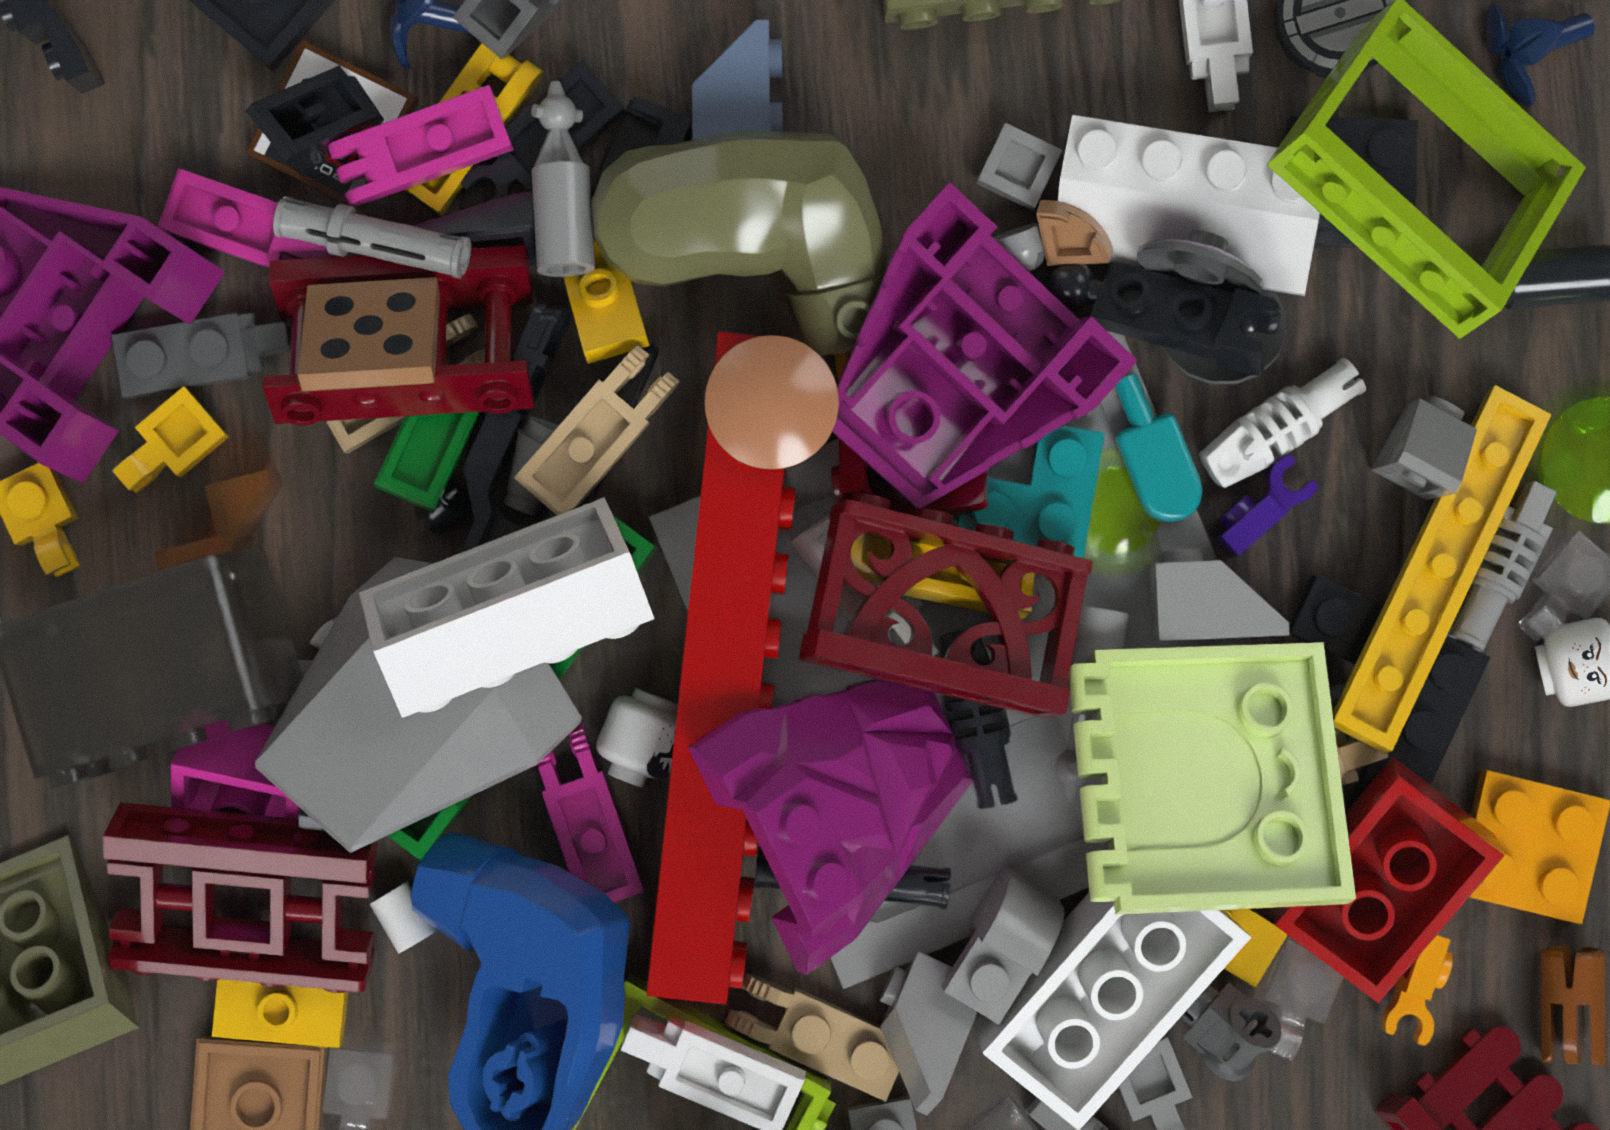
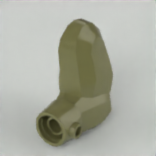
M756 130L729 131L673 145L647 146L629 150L603 171L591 202L593 236L605 260L635 284L667 287L715 274L756 276L767 275L780 270L790 285L786 289L785 294L803 343L819 355H832L852 351L888 268L885 265L882 227L866 178L844 143L838 137L831 134Z

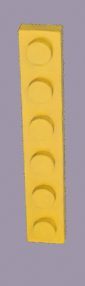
M1494 385L1486 392L1470 425L1476 428L1477 431L1462 483L1456 494L1435 498L1332 712L1334 728L1384 754L1393 750L1552 414L1497 385Z

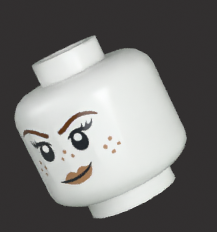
M1592 618L1549 628L1545 633L1544 645L1535 646L1546 696L1556 694L1559 702L1566 707L1610 700V624L1603 618Z

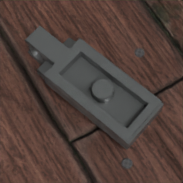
M232 313L193 320L191 325L182 322L111 335L122 398L134 399L178 391L183 386L191 389L252 378V373L264 371L263 356L291 352L292 327L291 325L287 326L286 322L257 326L255 314L240 315Z

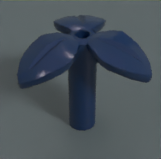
M437 0L393 1L394 9L389 24L390 42L397 60L404 69H411L407 57V33L411 26L422 23L471 34L452 18L461 7L460 5Z
M1492 3L1488 6L1485 19L1487 52L1491 54L1499 53L1503 57V60L1498 64L1497 75L1511 96L1527 106L1535 104L1536 96L1532 81L1524 69L1525 65H1535L1549 54L1550 51L1590 38L1595 32L1594 21L1587 13H1582L1559 22L1544 18L1522 19L1514 22L1509 31L1504 11L1499 4Z

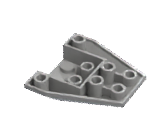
M394 557L348 598L255 761V768L350 853L537 765L581 723V715L549 663L545 662L515 673L509 681L492 688L480 687L454 697L447 705L436 711L427 713L416 712L402 718L373 652L359 592L416 571L432 563Z

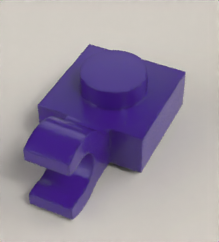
M1292 455L1280 458L1270 466L1266 475L1267 490L1263 496L1253 502L1246 494L1218 518L1225 528L1212 539L1228 557L1239 556L1284 517L1291 507L1308 500L1317 490L1318 484L1314 480L1302 485L1298 491H1291L1284 486L1282 480L1283 473L1296 461Z

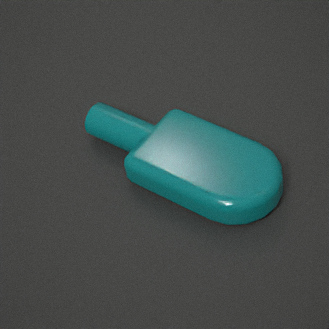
M1137 373L1124 377L1117 383L1115 389L1130 427L1116 434L1115 443L1139 503L1145 512L1157 521L1166 523L1182 521L1193 514L1200 504L1202 485L1177 419L1171 413H1165L1154 418Z

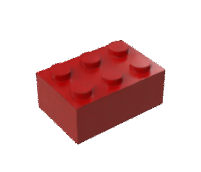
M1394 757L1387 762L1345 813L1356 899L1349 904L1272 908L1276 927L1378 1004L1505 856L1493 832Z

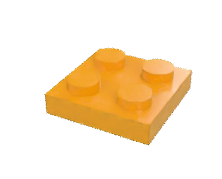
M1481 769L1470 816L1495 834L1505 856L1472 893L1470 898L1582 925L1609 813L1610 800Z

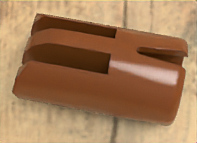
M1552 946L1542 949L1540 952L1541 1062H1555L1557 1054V1004H1563L1564 1059L1566 1064L1581 1065L1584 1046V1005H1590L1592 1065L1607 1066L1605 953L1598 948L1582 946V953H1576L1573 975L1570 946Z

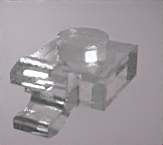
M1571 532L1531 579L1545 593L1521 618L1517 626L1535 642H1538L1541 638L1547 640L1552 633L1557 631L1564 623L1568 612L1578 621L1587 620L1610 593V557L1582 532Z
M1286 939L1281 945L1261 998L1278 1005L1275 1014L1281 1024L1282 1035L1278 1044L1270 1051L1293 1060L1303 1037L1306 1018L1325 1025L1343 976L1303 946Z
M345 1047L330 1049L323 1113L342 1115L339 1130H370L371 1118L387 1120L390 1117L397 1053Z

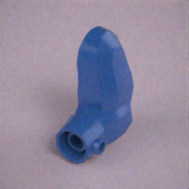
M451 832L439 838L424 855L417 867L410 894L412 910L420 919L466 950H475L482 963L475 976L470 993L467 1023L448 1074L450 1105L464 1130H572L584 1113L596 1084L613 1053L623 1026L625 1006L624 972L630 929L627 913L602 891L556 865L520 855L515 849L462 833Z

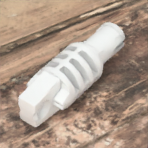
M1341 358L1335 365L1301 388L1296 385L1286 386L1274 396L1269 397L1262 404L1235 420L1199 453L1202 464L1215 484L1226 488L1268 468L1276 460L1284 457L1291 450L1302 445L1304 441L1318 434L1319 429L1322 427L1321 419L1355 396L1366 392L1363 379L1358 378L1355 381L1353 379L1359 374L1357 369L1348 359Z

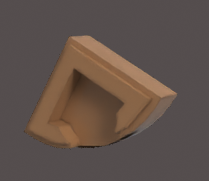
M1040 200L1036 213L1047 266L1110 263L1113 253L1111 241L1103 227L1092 216L1067 203Z

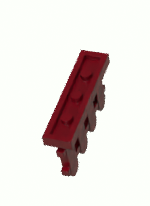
M1502 1026L1488 1027L1480 1034L1474 1028H1468L1457 1038L1465 1047L1462 1052L1435 1078L1428 1072H1422L1412 1082L1419 1091L1415 1097L1390 1094L1374 1110L1390 1130H1444L1448 1125L1452 1130H1563L1551 1117L1563 1100V1090L1560 1083L1554 1077L1542 1074L1530 1075L1521 1082L1509 1069V1066L1520 1054V1039L1512 1029ZM1495 1081L1507 1097L1475 1126L1463 1111ZM1575 1122L1568 1125L1564 1130L1600 1129L1590 1123Z

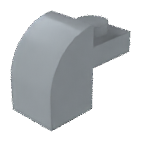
M1003 866L970 919L976 931L942 983L943 991L999 1025L1030 975L1033 973L1038 976L1055 945L1064 919V907L1059 899L1008 867Z

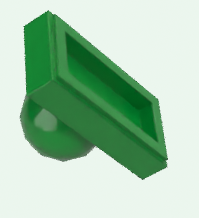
M481 412L405 416L374 482V486L435 513L452 473L461 460L463 449Z

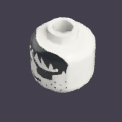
M635 688L632 697L624 695L614 699L596 741V748L599 754L612 762L608 771L609 775L642 788L647 777L659 780L670 777L678 704Z

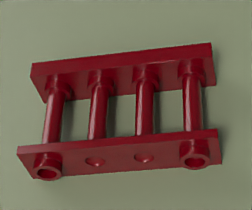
M526 245L471 248L469 264L461 279L365 255L270 261L269 284L280 319H293L290 375L263 376V390L275 424L290 423L306 426L319 421L483 411L502 414L516 409L534 408V396L527 360L511 361V306L533 304V279ZM437 277L440 300L435 383L319 391L301 390L298 368L307 285ZM485 307V363L446 365L447 310Z

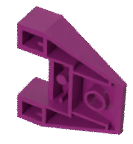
M0 187V435L40 464L84 484L119 432V430L76 401V398L113 345L111 335L121 333L144 297L191 325L225 274V271L143 217Z

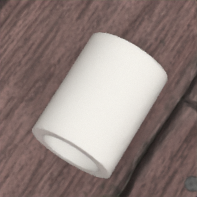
M408 881L369 904L398 954L437 931L413 912L410 898L412 887Z

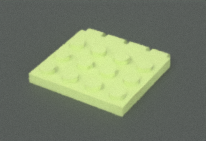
M1324 642L1094 650L1089 657L1090 663L1071 665L1068 678L1072 713L1095 714V720L1080 721L1073 724L1078 777L1102 779V785H1089L1079 789L1084 842H1108L1109 849L1086 853L1090 901H1114L1115 915L1338 905L1349 904L1356 899Z

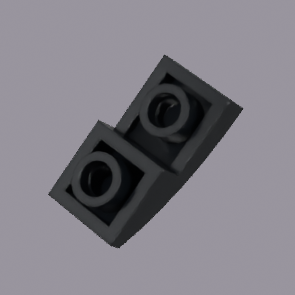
M0 0V15L11 32L18 30L35 45L50 40V42L42 45V50L51 72L58 81L65 78L69 84L81 93L105 84L97 64L85 43L72 25L48 0Z

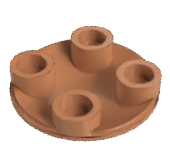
M769 335L755 337L730 349L714 367L705 392L706 418L717 442L737 461L761 469L788 468L813 456L829 439L838 415L839 398L837 385L826 362L806 344L784 336Z

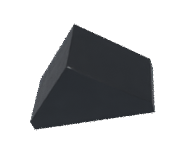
M340 65L256 101L246 110L247 114L283 159L302 177H305L331 156L327 147L330 143L361 132L373 123L379 115Z

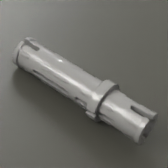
M284 196L278 202L274 214L273 231L275 236L325 246L328 253L344 257L348 252L451 275L458 279H461L462 275L465 274L470 260L471 241L468 237H457L357 214L356 208L350 205L340 203L335 208H330Z

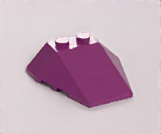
M948 182L904 230L837 383L839 407L837 420L832 432L915 509L927 506L986 472L991 466L1040 441L1043 439V436L1071 420L1078 419L1094 410L1138 361L1092 316L1077 318L991 236V233L997 226L951 182Z

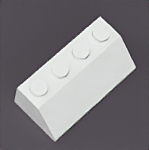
M1072 115L1060 176L1058 201L1083 210L1103 227L1113 248L1110 263L1114 261L1145 269L1137 262L1139 246L1157 240H1189L1192 231L1202 230L1225 238L1228 241L1226 252L1245 262L1263 279L1262 289L1305 296L1320 212L1266 165L1277 150V147Z
M605 497L359 592L373 652L402 718L416 712L427 713L436 711L447 705L454 697L480 687L492 688L509 681L515 673L543 662L556 663L572 656L579 648L604 638L616 639L624 637L635 631L640 624L654 619L630 552Z
M1088 893L1063 921L1055 945L1038 976L1033 973L1030 975L1001 1023L998 1025L981 1014L972 1024L971 1028L982 1053L1077 1130H1080L1250 940L1251 936L1224 910L1115 915L1114 901L1092 902L1090 901V893Z

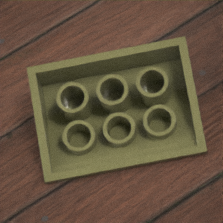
M68 835L0 863V1085L139 1028L125 970L111 969L108 966V953L113 945V940H109L108 926L75 843Z

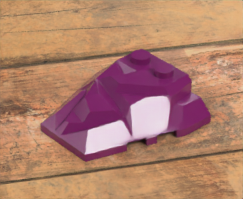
M874 678L846 685V690L828 695L810 694L794 698V703L768 710L755 708L739 712L688 747L715 804L743 810L789 904L771 918L798 973L808 975L859 936L883 901L973 782L969 767L963 754L960 753V749L956 746L955 737L934 692Z

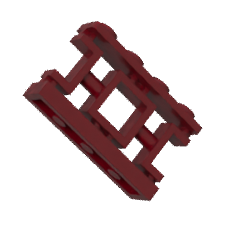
M120 802L103 834V859H109L107 862V874L140 877L141 910L118 909L109 928V940H113V945L108 953V966L111 969L128 970L140 975L160 973L192 976L203 981L224 979L255 982L267 987L287 985L319 988L331 993L363 992L375 960L374 932L342 929L343 896L369 897L375 879V866H373V862L378 850V840L350 853L326 831L299 827V819ZM163 864L194 867L192 870V885L163 883ZM291 876L324 879L322 897L291 895ZM215 884L270 889V922L215 917ZM164 909L192 911L193 929L163 926ZM291 921L322 924V941L290 938Z

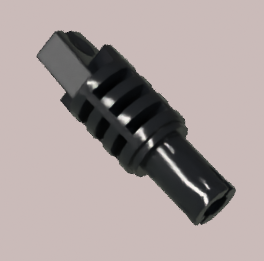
M968 628L952 631L940 636L941 658L944 659L952 641ZM981 637L972 643L970 652L977 664L986 666L991 660ZM944 695L956 746L960 749L961 754L967 753L977 797V808L995 807L992 784L997 786L1001 805L1017 801L1018 795L1015 793L1005 745L1010 743L1009 737L1012 736L1006 709Z

